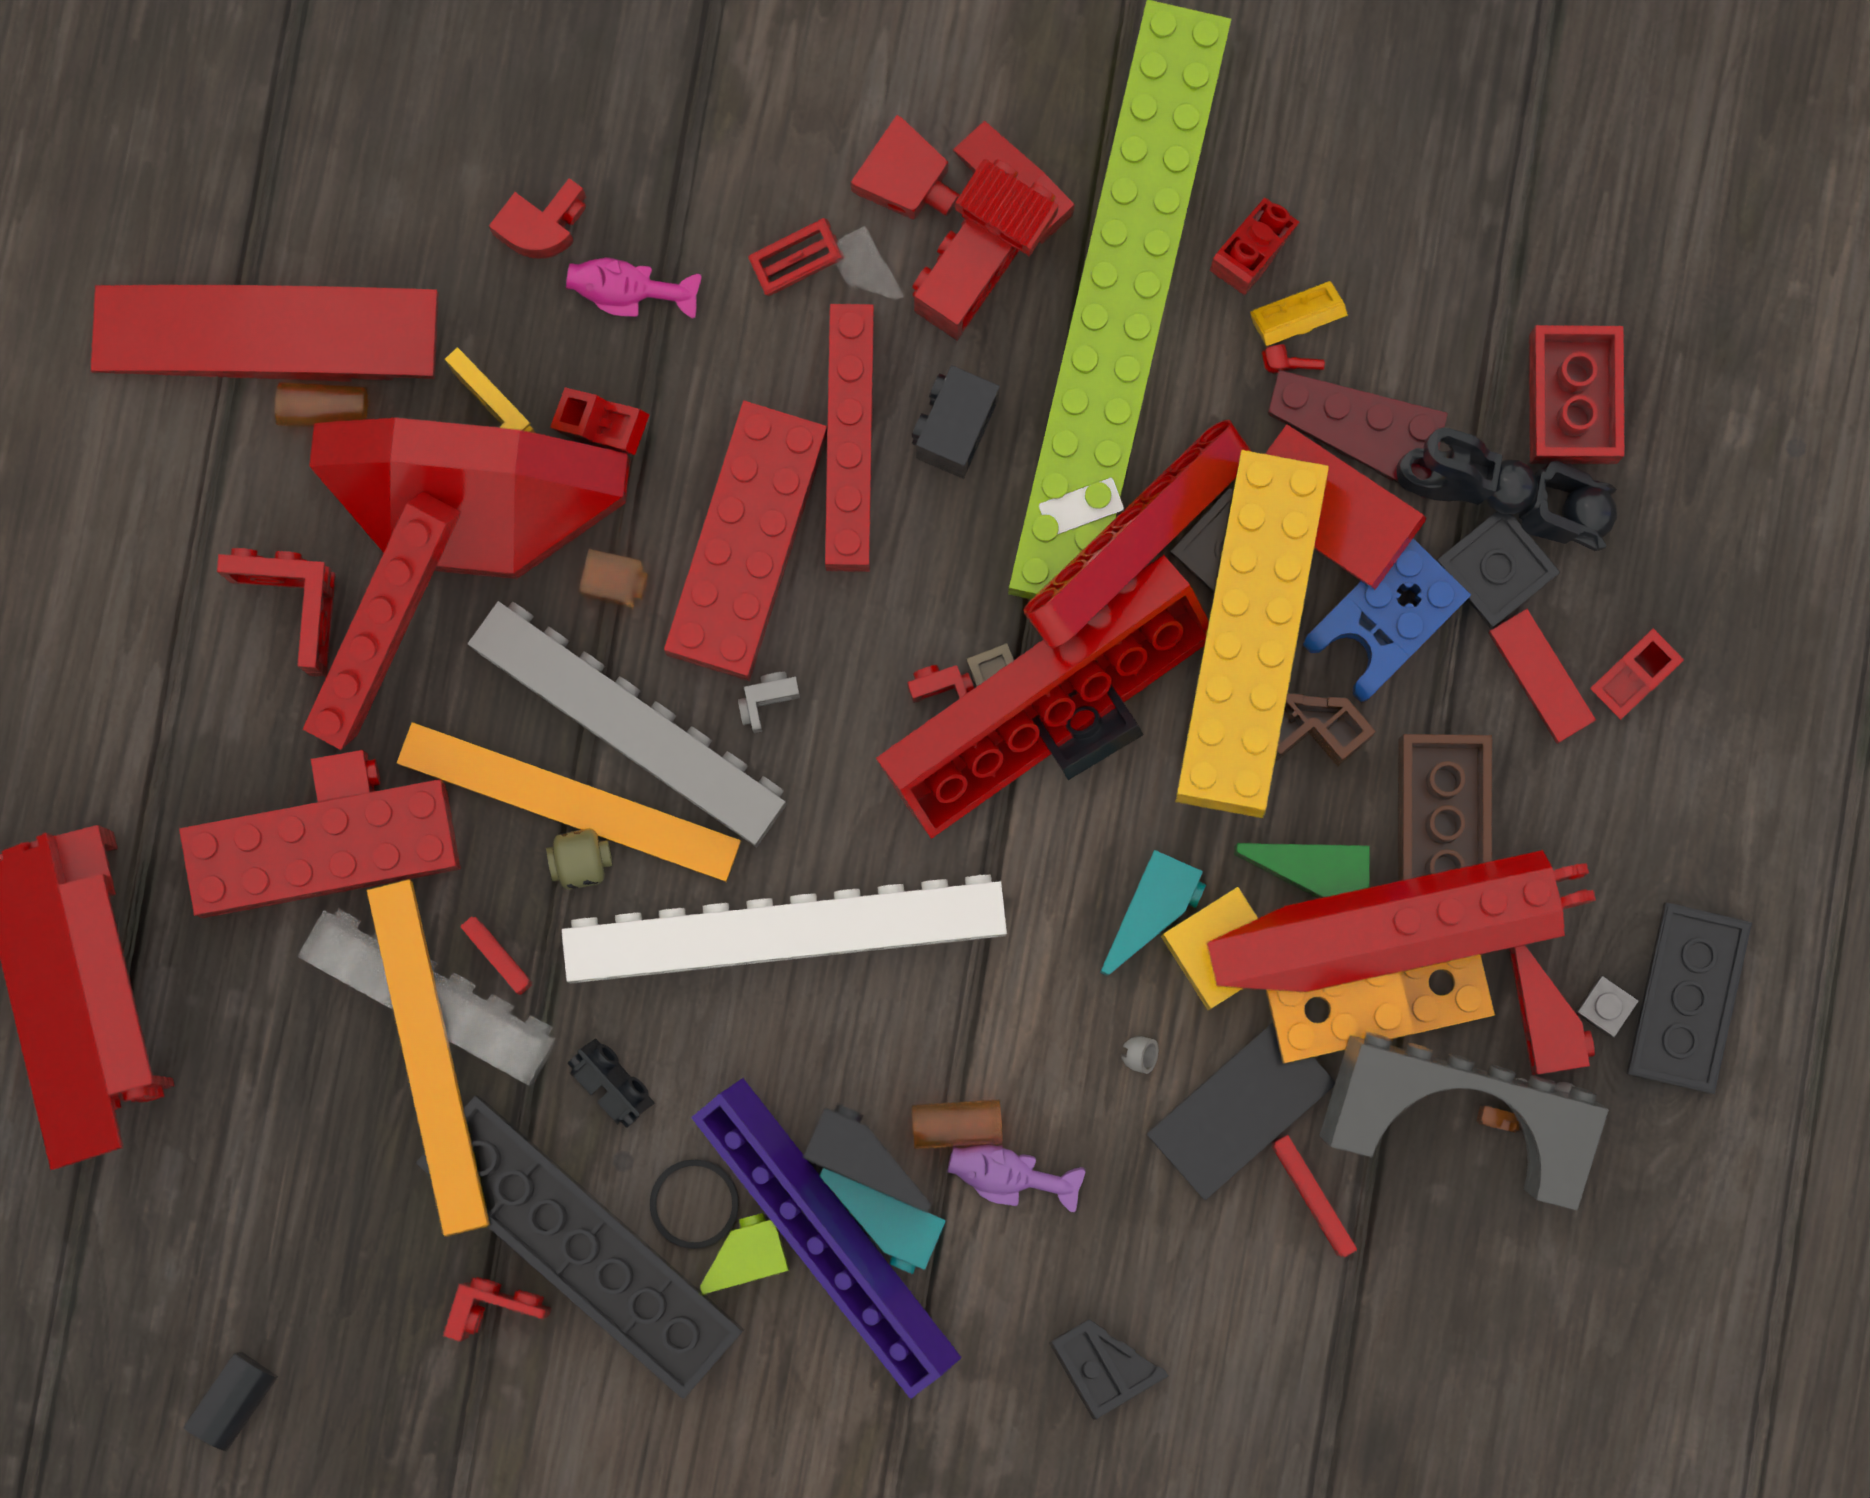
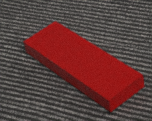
M1528 609L1488 632L1557 744L1596 721Z
M1284 1135L1274 1141L1271 1146L1337 1256L1345 1258L1357 1250L1356 1246L1289 1135Z

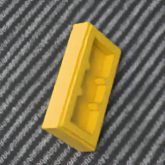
M1331 281L1250 312L1253 324L1266 346L1295 335L1308 333L1316 327L1348 316L1345 303Z

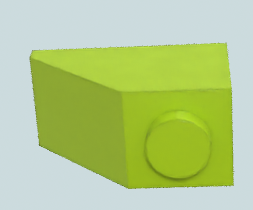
M764 1213L738 1220L740 1229L730 1232L700 1285L702 1295L789 1270L779 1230L771 1220L766 1221Z

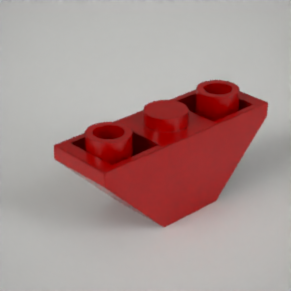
M1264 197L1216 253L1209 271L1245 296L1265 272L1300 222L1293 218L1284 207L1272 203Z

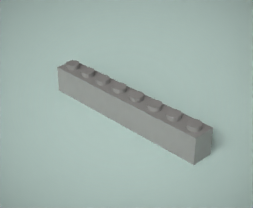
M499 601L495 604L468 642V645L474 651L756 848L787 806L786 801L780 798L784 790L764 776L757 782L745 774L744 771L748 765L730 752L726 751L724 756L721 757L708 748L712 740L691 726L687 732L672 723L676 715L660 703L655 701L649 707L636 698L641 692L638 688L620 676L615 682L601 673L605 666L585 651H583L580 657L565 648L569 640L548 626L544 632L540 631L529 623L534 616L512 601L508 608Z

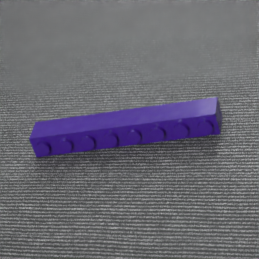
M744 1078L721 1092L691 1117L910 1399L942 1376L962 1358L806 1158H803L802 1152Z

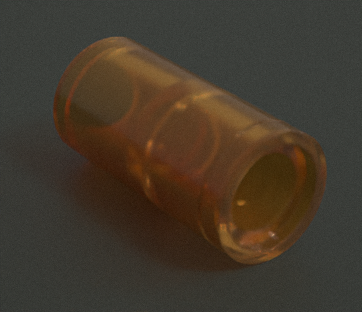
M279 382L277 385L275 398V420L277 426L313 428L314 423L366 420L368 418L367 387Z
M1000 1099L912 1105L914 1149L1003 1143Z

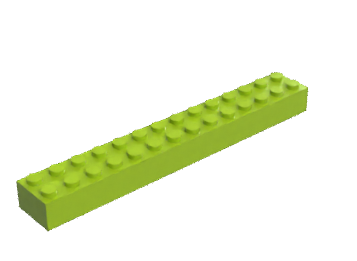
M1152 0L1146 1L1009 585V595L1027 599L1034 598L1116 518L1117 513L1058 534L1059 526L1057 520L1050 515H1042L1039 504L1051 499L1062 498L1067 493L1088 486L1085 492L1087 504L1095 509L1104 508L1111 500V490L1100 481L1108 478L1114 480L1118 494L1121 496L1231 18Z

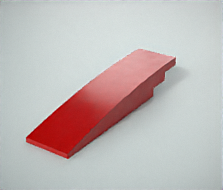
M95 285L91 372L352 382V379L393 380V377L435 379L439 293L436 289L331 286Z

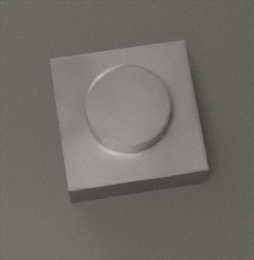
M1600 976L1575 1013L1612 1038L1615 1037L1638 1003V1000L1605 977Z

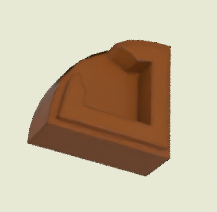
M1480 1106L1478 1124L1514 1133L1520 1132L1521 1126L1514 1113L1488 1106Z

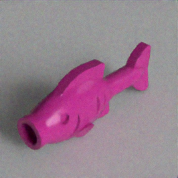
M600 258L581 264L569 263L566 289L575 290L584 298L594 302L600 309L617 316H638V302L650 297L675 301L687 316L694 318L696 316V295L702 276L700 274L691 275L682 280L680 284L653 281L649 279L652 271L650 266L634 267L626 261Z

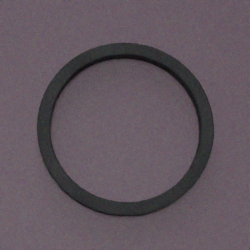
M685 1160L666 1169L655 1182L650 1196V1212L656 1228L668 1241L684 1248H704L717 1243L731 1230L738 1214L739 1200L733 1181L720 1167L703 1160ZM688 1166H701L716 1172L726 1182L732 1197L731 1215L725 1227L714 1237L701 1242H687L674 1237L664 1228L657 1213L656 1203L661 1185L673 1172Z

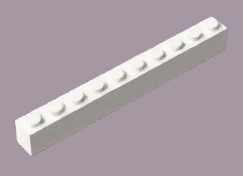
M977 875L965 877L966 885L948 887L947 879L921 882L922 890L904 892V884L877 887L878 895L861 896L860 889L840 890L834 892L833 900L817 901L816 894H802L790 896L791 904L773 906V899L767 898L746 901L747 909L729 911V903L704 905L702 906L703 914L686 915L685 908L660 910L658 919L642 920L641 913L615 915L616 923L598 925L597 917L571 920L572 928L562 929L567 982L572 984L1003 937L1007 935L1001 881L992 882L991 875Z

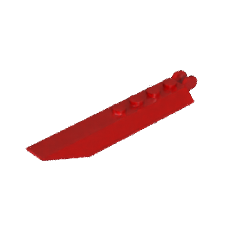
M1541 850L1286 905L1208 941L1206 944L1216 985L1219 987L1311 992L1565 936L1563 909L1596 901L1594 890H1580L1560 897L1556 883L1583 878L1589 874L1587 863L1562 867L1553 871L1544 851Z

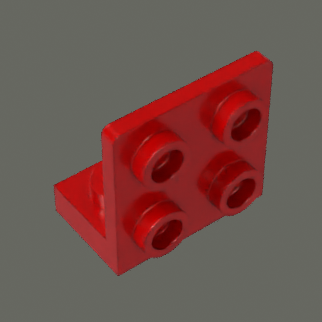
M481 1277L472 1278L471 1283L459 1284L443 1336L463 1341L468 1339L470 1334L478 1333L486 1307L479 1305L480 1300L541 1319L549 1317L551 1307L542 1305L543 1296L524 1290L515 1291L514 1296L500 1292L501 1283Z

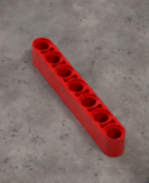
M1223 420L1206 430L1029 601L1024 608V614L1049 647L1060 646L1079 632L1236 478L1241 450L1252 451L1231 420Z

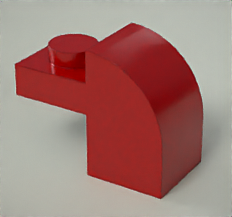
M569 178L542 212L514 192L490 223L489 228L493 236L523 256L536 259L553 257L565 251L574 242L571 233L563 227L566 223L572 226L580 218L586 208V204L583 203L586 195L583 188Z

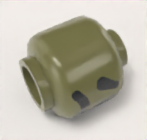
M593 829L558 834L553 840V846L546 848L552 881H560L561 886L566 890L602 883L605 878V867L613 866L608 840L600 842L597 833Z

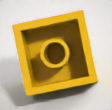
M1239 887L1225 894L1161 936L1207 1010H1210L1243 989L1219 987L1216 985L1206 944L1208 941L1258 919Z

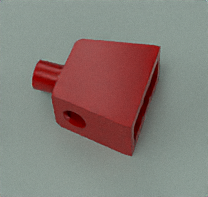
M898 115L891 122L851 181V191L856 195L914 220L926 203L947 216L954 208L955 202L960 194L941 182L948 172V161Z

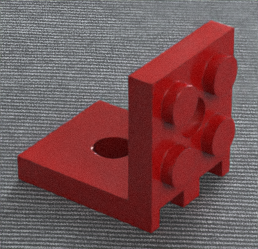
M232 548L231 555L218 554L217 572L230 583L304 589L298 667L309 676L327 677L336 573L331 572V568L325 566V562L308 561L301 558L302 554L295 552L276 551L275 558H264L258 555L257 550Z

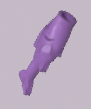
M978 1145L967 1148L953 1147L947 1168L948 1173L956 1174L965 1183L974 1187L979 1195L988 1201L1017 1206L1019 1191L1030 1187L1057 1194L1060 1202L1070 1212L1076 1211L1078 1190L1086 1173L1083 1167L1067 1171L1061 1177L1033 1170L1036 1162L1034 1156H1018L1015 1152L1003 1148L1002 1145Z

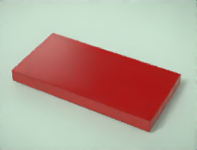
M1286 424L1265 453L1266 455L1329 466L1314 549L1376 590L1427 518Z

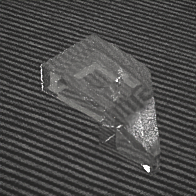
M866 226L837 240V245L842 250L845 259L835 263L846 285L896 300L903 297L887 263L885 264Z

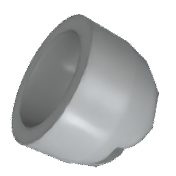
M1135 1036L1126 1041L1123 1047L1128 1049L1127 1055H1121L1124 1064L1134 1071L1150 1073L1155 1067L1159 1049L1157 1041L1143 1036Z

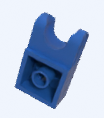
M1413 538L1376 590L1361 581L1307 635L1302 645L1310 653H1320L1330 643L1338 639L1349 638L1359 642L1367 652L1368 663L1364 674L1353 686V695L1362 703L1367 701L1460 608L1471 594ZM1397 590L1412 591L1416 596L1413 599L1417 602L1416 607L1411 603L1406 604L1404 607L1400 605L1397 600L1401 594Z

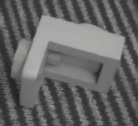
M776 672L761 676L760 684L745 686L746 698L738 699L743 725L751 724L754 733L762 732L758 711L759 706L799 699L800 694L796 676L787 678L786 672Z

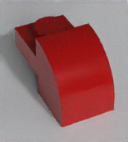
M565 387L550 428L588 445L635 455L650 414L638 408L607 401L598 395Z
M1653 628L1626 652L1590 689L1621 720L1678 667L1684 659Z

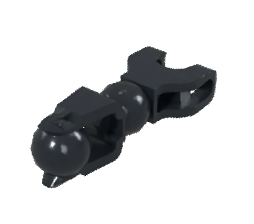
M1451 428L1437 429L1426 438L1424 449H1413L1398 462L1396 474L1399 484L1405 490L1437 501H1466L1479 505L1487 500L1490 507L1501 514L1519 513L1518 517L1522 519L1524 531L1536 537L1563 544L1573 541L1593 551H1599L1607 547L1602 537H1605L1612 530L1617 519V505L1611 497V494L1616 492L1617 489L1611 484L1594 481L1590 474L1559 461L1550 462L1544 468L1534 473L1530 466L1520 460L1508 459L1502 461L1503 455L1490 451L1486 448L1484 442L1476 436ZM1438 443H1446L1451 450L1439 451ZM1412 463L1430 469V477L1425 480L1417 478L1412 473ZM1545 487L1570 493L1562 507V516L1548 510V494Z

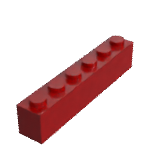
M830 304L826 571L870 572L874 304Z
M423 491L406 503L303 730L340 750L358 736L461 515V511Z

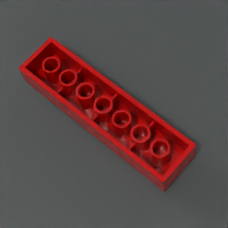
M1163 555L1143 568L1070 640L1053 648L1049 647L1044 640L1037 643L901 741L892 745L888 750L876 757V760L906 807L932 839L1051 755L1050 750L1039 735V728L1032 720L1034 717L1040 715V720L1056 745L1060 747L1073 738L1066 727L1067 721L1071 717V727L1078 731L1086 729L1095 720L1094 713L1089 710L1080 711L1073 716L1075 709L1082 706H1091L1098 711L1102 718L1116 708L1107 694L1111 684L1122 701L1126 702L1205 646L1209 620L1191 585ZM1074 690L1078 692L1076 695L1072 697L1068 695Z

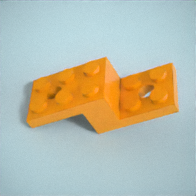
M1481 955L1311 992L1266 990L1283 1064L1345 1050L1350 1035L1365 1038L1366 1032H1371L1395 1039L1495 1016ZM1436 970L1446 971L1453 979V987L1446 995H1437L1429 987V978ZM1319 997L1324 999L1329 1005V1015L1324 1022L1314 1023L1306 1017L1304 1007L1309 999Z

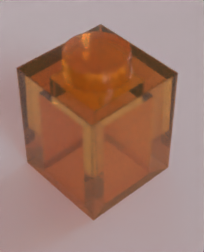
M589 549L579 592L582 597L633 608L635 598L643 599L648 573L642 572L643 565L640 560Z

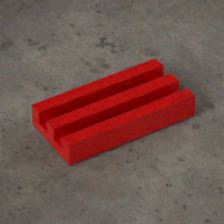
M822 218L748 256L765 295L771 296L845 259L842 250L837 245L836 236L831 232V225L828 219ZM821 232L822 240L766 268L763 267L761 262ZM828 248L830 253L770 282L769 277Z
M471 916L460 926L517 994L522 995L532 986V981L478 918Z

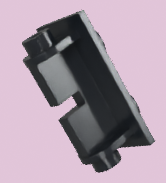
M597 1039L579 1049L578 1053L567 1063L573 1069L570 1074L575 1077L590 1095L594 1094L601 1086L608 1091L597 1103L617 1125L622 1123L628 1128L640 1117V1114L655 1104L648 1096L646 1086L636 1077L630 1076L619 1064L615 1052L607 1045L601 1044Z

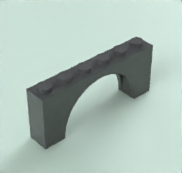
M1366 1032L1365 1038L1350 1035L1319 1135L1330 1147L1372 1157L1382 1134L1389 1124L1415 1101L1432 1093L1447 1089L1466 1088L1484 1091L1502 1099L1512 1110L1521 1126L1528 1155L1524 1190L1538 1201L1578 1210L1609 1111L1608 1108L1596 1101V1093L1574 1086L1571 1087L1570 1093L1555 1089V1082L1537 1076H1531L1529 1082L1515 1079V1072L1500 1066L1490 1065L1488 1071L1473 1068L1474 1061L1454 1054H1449L1447 1060L1432 1057L1433 1050L1417 1044L1408 1043L1405 1050L1391 1046L1392 1040L1390 1038L1371 1032Z

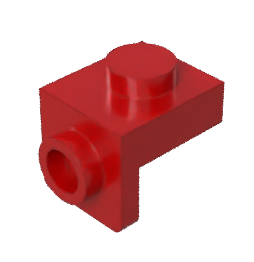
M938 665L925 667L913 673L915 680L907 682L913 703L955 689L959 700L963 695L974 689L969 673L961 675L957 665L941 671Z

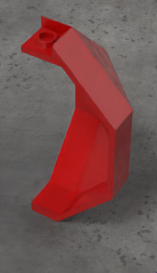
M381 418L314 423L309 467L383 553L406 503L423 491L461 511V515L434 571L518 579L626 503L630 458L628 453L519 429L405 418Z

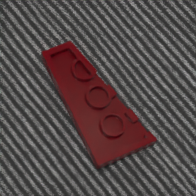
M1279 370L1267 415L1284 424H1288L1316 441L1319 440L1338 450L1340 454L1352 460L1355 459L1376 470L1383 477L1398 482L1396 472L1399 460L1413 449H1424L1426 438L1437 429L1445 427L1448 413ZM1412 463V473L1417 478L1425 480L1430 477V469Z

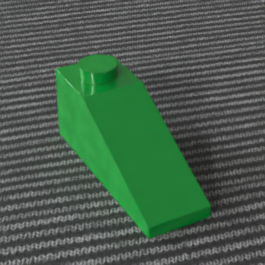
M1237 843L1234 846L1235 856L1318 899L1369 888L1370 846Z

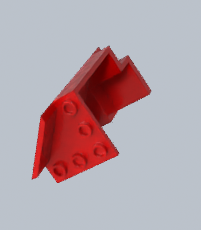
M99 825L56 836L44 833L36 837L37 841L17 844L1 851L2 854H0V960L50 1170L62 1168L124 1148L115 1110L122 1108L120 1100H123V1102L131 1101V1103L157 1100L165 1097L163 1089L175 1086L173 1078L152 1075L109 897L116 895L106 851L118 848L114 832Z

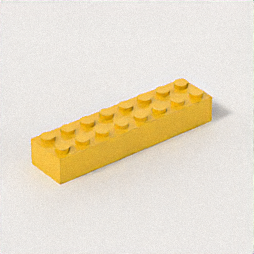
M1241 450L1176 802L1258 818L1264 817L1329 466Z

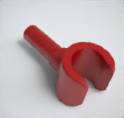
M1285 344L1269 346L1262 352L1265 369L1270 373H1278L1279 370L1286 371L1296 368L1324 370L1325 360L1288 358Z

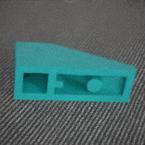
M1154 850L1100 973L1109 976L1184 914L1188 905L1196 908L1206 887L1205 883L1199 881L1203 871Z
M823 1168L820 1177L882 1251L892 1256L889 1264L911 1274L914 1273L916 1266L925 1270L946 1220Z

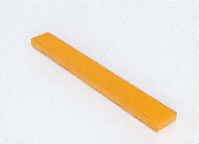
M413 722L410 725L397 760L398 765L579 830L593 829L601 838L724 882L728 880L742 842L739 839Z
M409 879L367 890L444 1236H451L490 1226L413 882Z

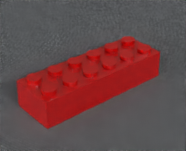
M743 400L664 647L667 656L743 680H751L827 440V426Z
M440 779L179 828L194 915L200 918L461 870L446 784Z

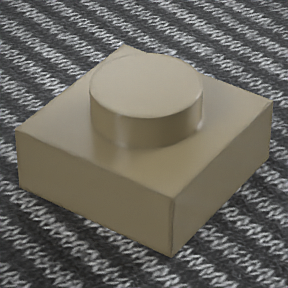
M1006 643L967 658L966 661L977 687L1000 669L1014 661Z

